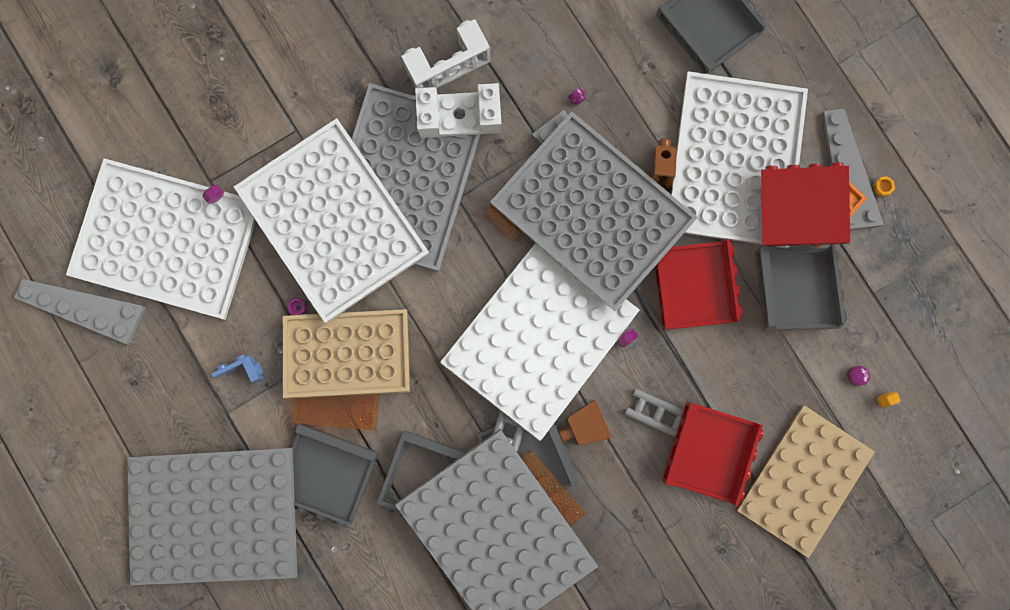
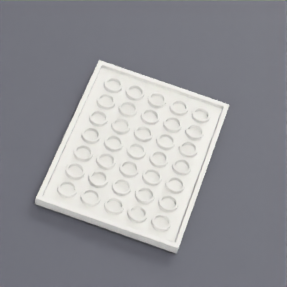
M687 72L677 141L676 176L671 187V195L698 217L684 234L762 245L761 170H764L766 166H778V169H786L787 165H799L808 89ZM771 246L785 249L789 248V246Z
M337 118L234 186L324 323H328L430 254Z
M104 158L66 275L226 320L256 220L239 195L224 192L223 197L218 202L208 204L202 195L209 187Z
M535 243L442 359L440 364L533 437L541 441L639 312V309L628 300H625L616 311H613Z

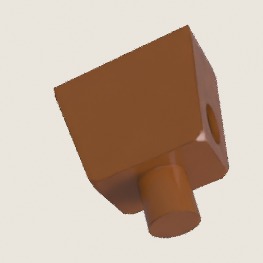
M660 139L652 155L650 177L666 191H669L676 176L677 149L671 147V140Z
M596 400L591 401L568 416L566 419L569 427L559 430L563 442L575 438L577 445H584L612 437Z

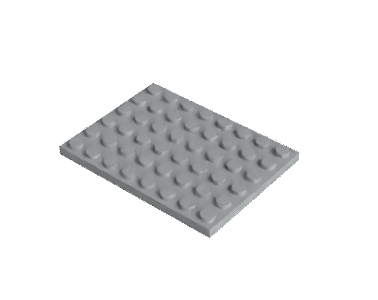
M369 83L352 141L430 253L414 265L440 272L481 134L420 138L417 128L416 96ZM457 110L454 113V117L456 119H463L465 112Z
M573 112L562 121L490 201L494 208L613 311L620 307L698 218Z
M501 429L395 503L397 509L471 610H538L598 567L595 560Z
M293 448L127 457L130 585L298 577Z

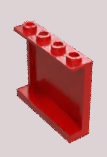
M838 162L831 163L829 167H822V164H809L807 168H800V165H787L786 169H778V166H766L764 170H761L762 246L849 244V166H844V163Z
M730 239L720 242L674 246L655 266L663 330L736 323L740 321L743 313L741 305H738L737 297L740 296V289L738 284L736 285L735 283L737 267L733 264L734 246L730 244Z
M686 401L661 481L667 485L678 486L732 503L738 507L739 502H742L745 495V490H743L745 483L749 481L751 476V463L757 457L756 447L758 441L760 442L763 437V425Z

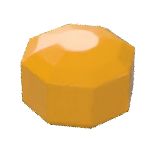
M888 176L879 177L872 184L873 192L879 197H887L895 190L894 181Z
M886 392L880 395L877 401L879 407L884 408L899 403L900 398L897 392Z

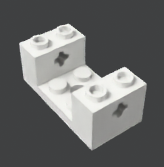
M475 19L464 21L457 28L458 43L463 51L456 52L452 55V58L446 61H438L431 68L420 47L408 49L401 56L405 70L415 88L436 87L437 89L491 62L490 46Z
M499 83L478 84V92L438 95L436 87L415 88L417 128L420 138L502 133ZM463 110L465 117L463 119H456L454 117L455 111Z

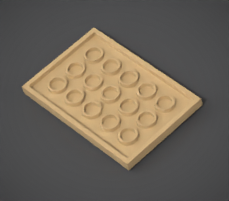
M407 309L341 313L328 323H324L319 314L283 316L284 399L410 392Z
M802 405L736 510L809 558L875 451L805 405Z

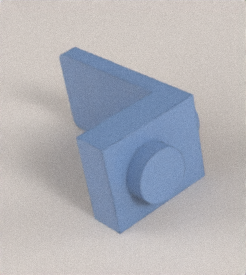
M244 354L235 358L234 363L227 365V363L215 368L216 372L211 373L212 378H220L244 366L250 381L256 383L263 380L262 374L264 371L260 363H256L254 357Z

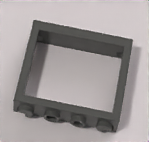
M406 430L403 431L377 504H380L381 508L388 512H393V510L399 511L395 506L397 501L388 498L408 442L455 459L460 458L467 452Z

